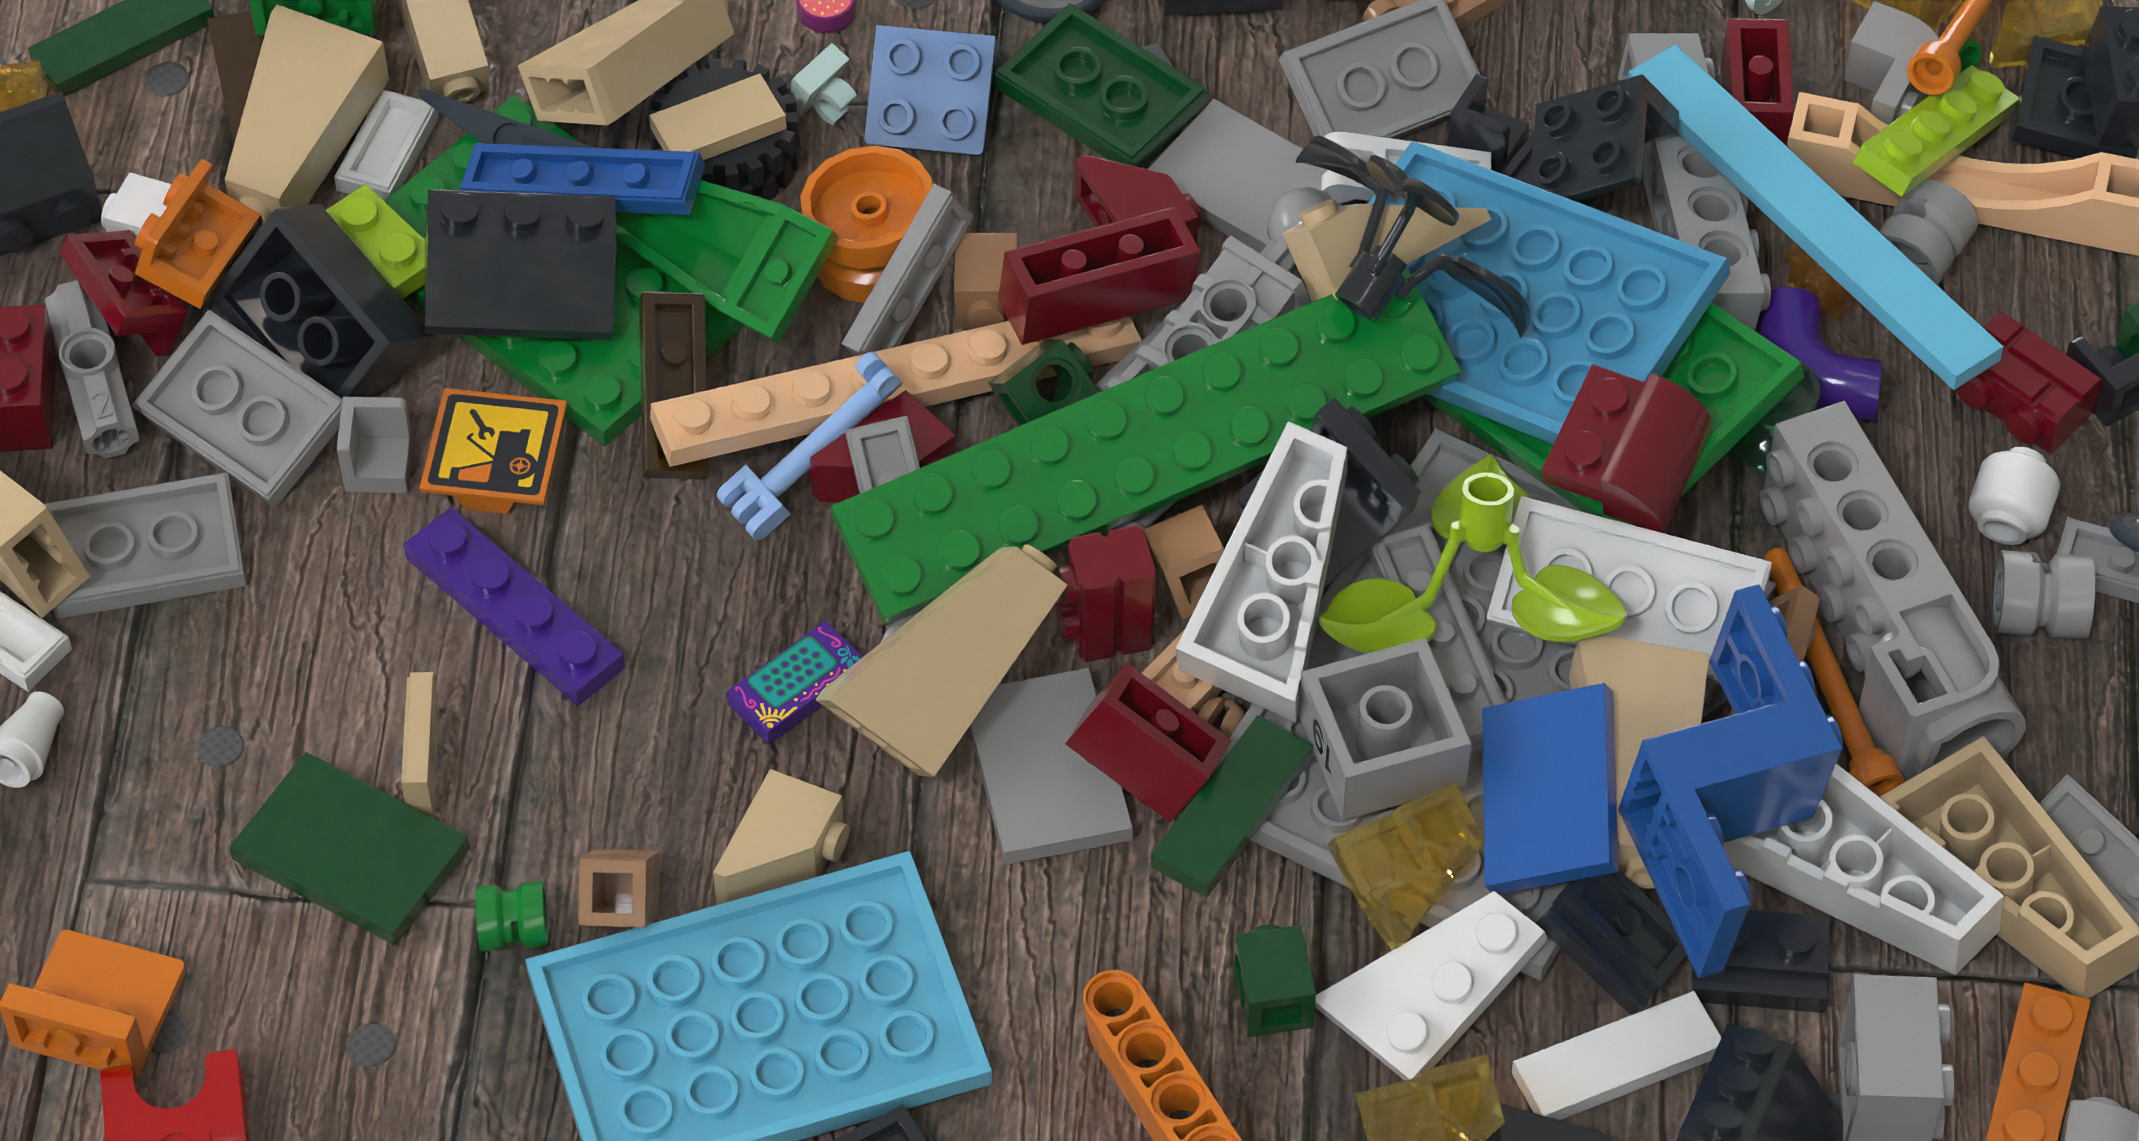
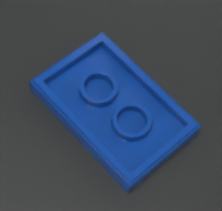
M1606 683L1482 708L1485 887L1490 892L1495 891L1497 894H1504L1618 872L1614 692Z

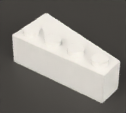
M1289 421L1287 422L1176 647L1178 670L1295 723L1299 711L1301 671L1307 670L1347 476V447Z
M1838 764L1834 767L1813 818L1723 843L1724 851L1733 869H1739L1744 874L1954 975L2000 931L2004 895Z

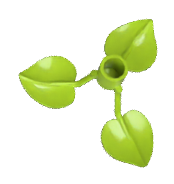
M1489 454L1453 479L1437 496L1432 505L1431 523L1434 529L1441 536L1448 539L1430 582L1420 597L1415 598L1410 588L1393 580L1382 578L1365 579L1341 590L1332 599L1327 610L1319 616V622L1322 629L1339 643L1366 654L1426 638L1427 642H1429L1435 635L1436 622L1424 610L1431 607L1434 603L1460 542H1465L1469 548L1480 552H1491L1498 549L1501 545H1507L1516 581L1519 586L1524 588L1512 599V615L1518 625L1533 636L1553 642L1580 641L1619 628L1626 622L1627 614L1620 600L1604 584L1579 569L1562 565H1550L1541 569L1535 578L1529 575L1525 568L1519 545L1520 528L1513 525L1521 496L1531 497L1506 475L1496 459Z

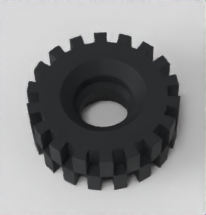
M720 58L707 60V70L699 71L694 63L683 71V80L680 81L674 77L664 85V93L655 92L651 99L652 110H648L647 115L650 150L663 151L651 130L649 115L761 74L786 115V129L704 160L706 166L701 180L753 196L760 195L761 198L772 200L776 197V184L786 189L791 183L792 170L798 171L800 164L799 112H797V101L794 94L787 93V83L780 76L770 82L769 69L760 64L756 66L753 72L747 71L746 60L733 58L732 68L721 67Z

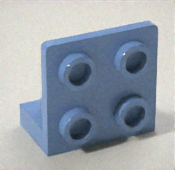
M876 25L864 136L865 142L869 146L876 145L887 148L971 156L983 155L993 70L999 69L1001 46L997 38L988 35Z

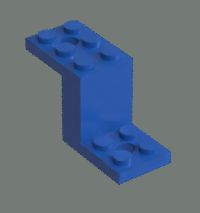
M1760 584L1735 590L1709 660L1735 715L1642 740L1618 808L1698 978L1724 970L1747 911L1751 906V892L1748 881L1741 870L1733 869L1724 851L1723 843L1813 818L1843 748L1842 735L1837 722L1832 716L1825 715L1815 695L1814 679L1808 665L1802 660L1798 661L1787 640V627L1782 613L1777 607L1770 606Z

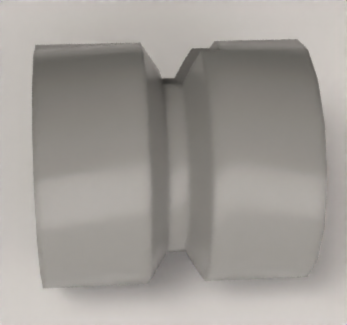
M1927 179L1902 197L1894 208L1892 216L1884 222L1879 232L1938 286L1951 268L1953 259L1962 252L1976 232L1978 218L1976 210L1970 201L1957 189L1943 182Z
M2001 550L1996 563L1992 611L1995 633L2031 636L2038 626H2044L2050 637L2087 639L2092 626L2096 580L2093 557L2055 554L2049 563H2042L2036 552Z

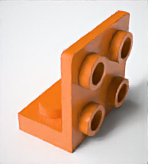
M68 929L62 930L34 988L30 989L9 983L0 1001V1012L11 1046L98 1070L107 1067L129 1065L132 1068L134 1079L137 1080L183 981L186 968L181 959Z

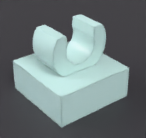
M833 43L792 79L787 89L788 94L793 93L795 96L799 118L814 106L819 116L832 126L849 111L850 108L847 105L857 96L853 88L840 79L849 58Z

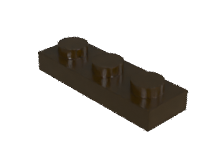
M643 291L639 298L642 478L704 480L708 474V458L672 467L669 466L651 423L650 411L651 403L707 391L705 293Z

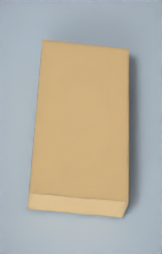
M761 74L649 115L651 130L663 151L700 152L703 160L786 129V115Z
M410 672V677H407L401 783L405 804L430 817H434L439 703L433 672Z

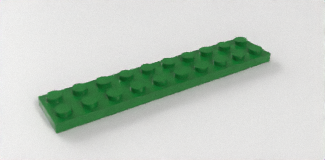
M1406 267L1401 275L1406 279L1411 274ZM1417 286L1411 290L1405 301L1394 296L1377 323L1358 315L1342 302L1336 300L1333 294H1330L832 505L830 515L883 625L886 626L924 609L999 548L1018 547L1021 550L1027 544L1049 556L1068 548V544H1070V540L1073 537L1098 532L1103 533L1268 462L1288 421L1310 431L1315 413L1334 397L1346 410L1353 406L1368 419L1457 381L1461 370Z

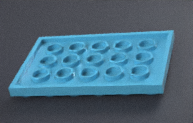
M910 851L655 922L645 928H634L525 959L530 983L581 1141H799L875 1119L902 1104L906 1109L992 1085L991 1067Z

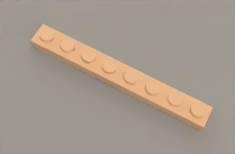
M1130 316L1047 338L1063 339L1066 345L1073 342L1086 355L1092 367L1122 360L1142 341ZM1005 321L875 351L903 385L872 413L905 390L924 407L993 391L988 382L1045 339L1021 345L1010 322ZM864 354L651 403L650 420L669 466L672 467L811 434L867 383L856 370V364ZM1048 365L1039 372L1036 381L1058 375Z

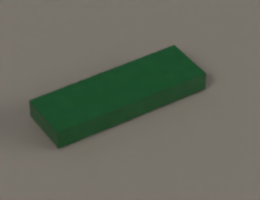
M123 0L28 47L31 62L55 94L62 91L63 96H66L207 26V19L215 17L214 10L207 0Z
M1257 715L1151 854V868L1207 898L1312 759L1313 745Z

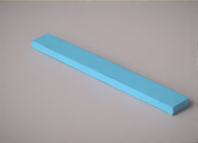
M1676 44L1629 71L1628 78L1643 74L1679 111L1678 133L1950 388L1955 390L2001 360L2003 346Z

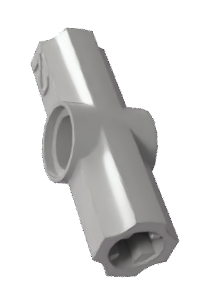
M78 280L57 285L56 290L50 296L44 298L45 306L85 451L87 454L100 455L104 459L126 454L128 448L133 443L139 441V434L123 381L115 343L111 338L107 321Z

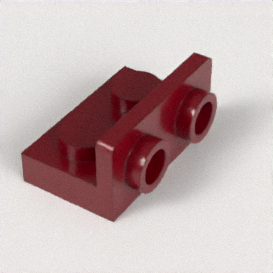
M131 231L67 235L59 254L116 336L140 334L155 356L169 355L179 330L183 325L187 310L177 296L135 274L142 249L134 245L136 238Z

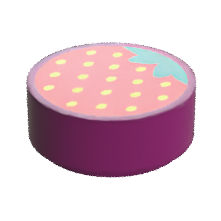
M796 0L799 20L804 26L817 32H834L846 27L853 20L856 12L855 0Z

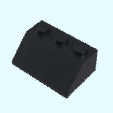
M62 91L0 112V256L22 251L28 246L65 233L76 232L88 225L100 222L102 211L95 181Z
M428 189L425 224L424 334L612 340L616 266L615 196Z
M321 204L275 209L209 296L237 329L341 399L343 397H375L403 376L434 336L433 334H424V323Z
M1728 1023L1682 1124L1677 1141H1836L1843 1120L1794 1045L1774 1039L1764 1031L1753 1028L1745 1029Z

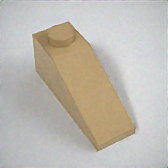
M1329 199L1300 212L1299 216L1302 223L1282 233L1311 301L1319 300L1330 294H1333L1335 299L1338 300L1335 293L1351 270L1349 265L1358 252L1373 204L1336 206L1334 199ZM1385 205L1371 251L1375 245L1381 246L1404 205ZM1417 207L1392 253L1404 261L1405 264H1408L1490 221L1491 217L1487 208L1454 207L1459 213V220L1454 226H1450L1438 221Z

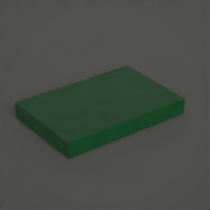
M1071 3L993 74L994 88L1107 160L1140 168L1209 103V89Z
M305 751L230 845L229 849L234 861L395 946L468 852L470 845L467 835Z

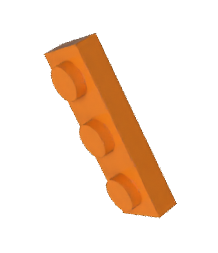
M2024 982L1985 1141L2058 1140L2090 999Z

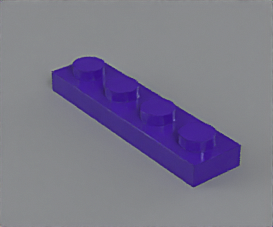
M452 507L404 543L405 556L408 561L577 706L581 705L625 669L624 654Z

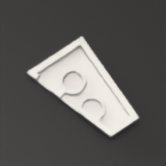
M1493 891L1317 994L1315 1007L1415 1089L1545 944L1547 937L1543 929Z

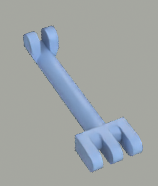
M875 352L864 354L856 364V370L867 383L765 476L759 479L745 464L719 488L717 498L725 507H732L731 514L740 524L747 523L746 531L754 540L765 538L791 515L777 498L810 469V457L844 434L845 430L851 429L863 421L903 385L900 379Z

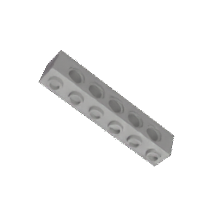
M1628 33L1618 79L1619 81L1627 79L1630 70L1674 44L1681 48L1713 79H1715L1713 60L1704 56L1699 33ZM1678 132L1644 143L1642 178L1655 231L1727 258L1731 274L1712 300V303L1755 331L1760 311H1766L1769 307L1771 286L1768 275L1760 273L1757 262L1759 257L1758 234L1755 229H1749L1746 219L1748 198Z

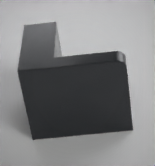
M1476 73L1451 111L1448 146L1491 152V170L1502 173L1526 142L1529 124L1486 107L1488 77Z
M2082 336L2069 342L2066 355L2103 379L2093 413L2106 427L2139 410V353L2126 359L2113 345H2106L2095 351Z

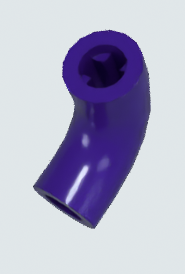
M1796 287L1772 289L1768 309L1760 311L1758 334L1799 360L1802 364L1805 377L1788 395L1812 410H1818L1845 401L1856 419L1875 421L1881 377V360L1848 357L1837 354L1826 347L1820 338L1821 302L1815 294Z

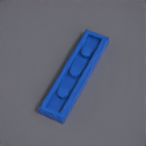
M475 143L459 190L615 196L616 212L690 215L706 164L700 152Z

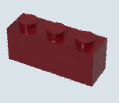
M1176 206L1005 251L998 301L1021 345L1185 301L1191 294L1193 283L1196 280L1201 251Z

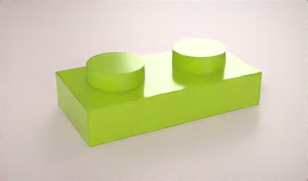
M366 184L326 210L402 299L425 284V239Z

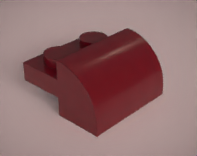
M1592 364L1542 467V481L1601 502L1603 515L1637 527L1664 533L1712 431L1711 417L1706 408L1693 395L1659 375L1650 373L1645 383Z

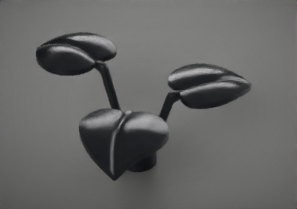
M1319 135L1311 138L1296 158V163L1310 164L1345 176L1369 188L1376 196L1358 252L1349 265L1351 270L1335 293L1336 298L1363 318L1377 323L1394 296L1405 301L1414 287L1436 271L1442 270L1504 313L1513 323L1519 338L1525 334L1530 324V310L1522 295L1501 277L1464 257L1457 256L1455 259L1446 254H1439L1405 279L1401 275L1407 265L1393 254L1392 250L1417 207L1438 221L1450 226H1454L1459 220V213L1443 196L1427 184L1417 179L1408 178L1406 172L1380 156L1371 155L1366 163L1356 154L1330 139ZM1401 196L1405 199L1404 207L1381 246L1375 245L1371 251L1387 200L1396 203Z

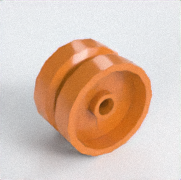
M876 145L852 148L826 159L809 175L800 195L802 214L832 229L839 236L837 243L817 276L827 290L844 300L860 303L866 302L933 186L931 176L919 160L899 149Z

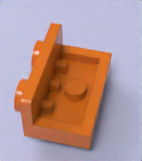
M204 159L199 161L189 176L181 172L177 175L163 202V205L167 208L160 217L154 213L147 217L134 243L136 247L142 249L135 274L199 309L203 307L257 228L261 213L250 209L240 201L208 185L213 164Z

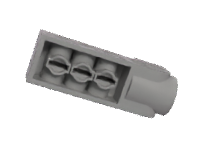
M1842 401L1777 423L1775 425L1771 452L1766 456L1767 474L1764 489L1760 491L1759 495L1761 508L1767 521L1773 526L1778 524L1788 541L1789 555L1796 570L1801 574L1806 573L1817 590L1816 594L1820 597L1819 608L1828 622H1835L1846 640L1847 654L1853 667L1858 672L1864 671L1865 681L1858 709L1876 748L1883 749L1887 755L1895 758L1905 781L1910 780L1983 736L2003 759L2019 743L2026 730L2024 716L1998 675L1999 658L1995 647L1846 402Z

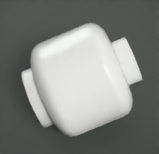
M2014 447L2010 451L1995 452L1985 458L1981 464L1970 495L1968 509L1974 521L1978 523L1977 527L1983 535L2002 544L2018 545L2027 539L2039 536L2046 530L2058 497L2060 481L2055 471L2046 463L2043 455L2033 449Z

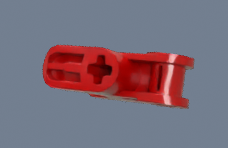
M233 1048L206 1054L204 1061L206 1067L205 1082L201 1090L193 1100L175 1108L163 1109L146 1103L139 1096L134 1086V1074L131 1066L120 1065L101 1069L100 1082L105 1141H250L245 1084L237 1050Z

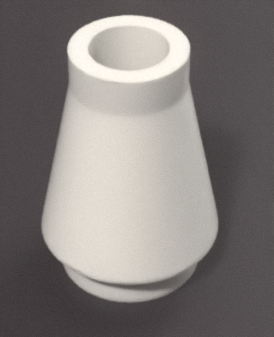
M45 692L31 693L26 702L0 726L1 784L8 787L21 788L42 775L57 725L64 715L62 704L52 695Z

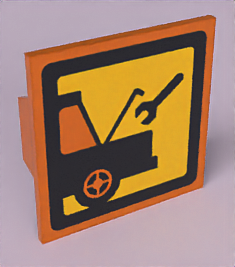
M444 388L419 487L420 492L455 496L464 510L508 514L514 502L544 506L567 409V401Z

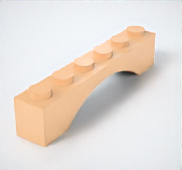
M1799 92L1787 147L1840 196L1894 207L1902 199L1898 194L1852 163L1862 144L1888 125L1880 121L1858 103ZM2100 152L2067 161L2043 164H2012L1978 160L1958 155L1927 178L1943 182L1963 194L1976 210L1978 224L2139 256L2138 159Z

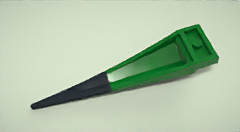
M426 89L418 91L423 101L482 143L597 148ZM702 180L690 215L616 212V239L689 292L705 293V303L728 320H732L776 344L780 342L839 239V236L832 229L781 203Z

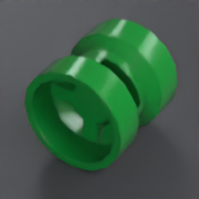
M543 881L522 882L515 890H502L496 884L476 886V922L480 952L501 951L507 943L519 942L526 948L548 947L547 909Z

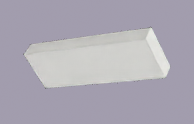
M1692 991L1513 1061L1512 1075L1533 1113L1559 1121L1710 1062L1721 1036L1695 991Z

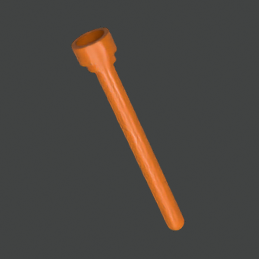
M1965 0L1939 40L1926 42L1917 49L1907 66L1908 78L1917 90L1928 95H1940L1949 90L1961 71V61L1958 53L1993 0Z
M1779 547L1770 549L1765 555V560L1772 562L1770 576L1772 581L1776 583V590L1779 596L1802 585L1788 552ZM1816 616L1814 620L1816 633L1812 643L1806 650V657L1852 757L1849 762V774L1878 797H1881L1906 781L1895 758L1887 755L1883 749L1876 748Z

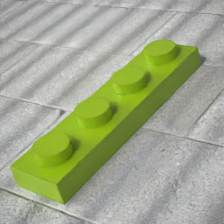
M1971 65L1958 75L1948 91L1940 95H1929L1864 142L1852 163L1900 197H1903L2009 118L2018 103L2019 97L2006 89L1998 77Z

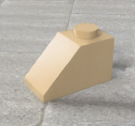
M770 769L713 872L716 905L820 876L828 860L836 862L840 858L849 837L850 827L844 823L842 795Z

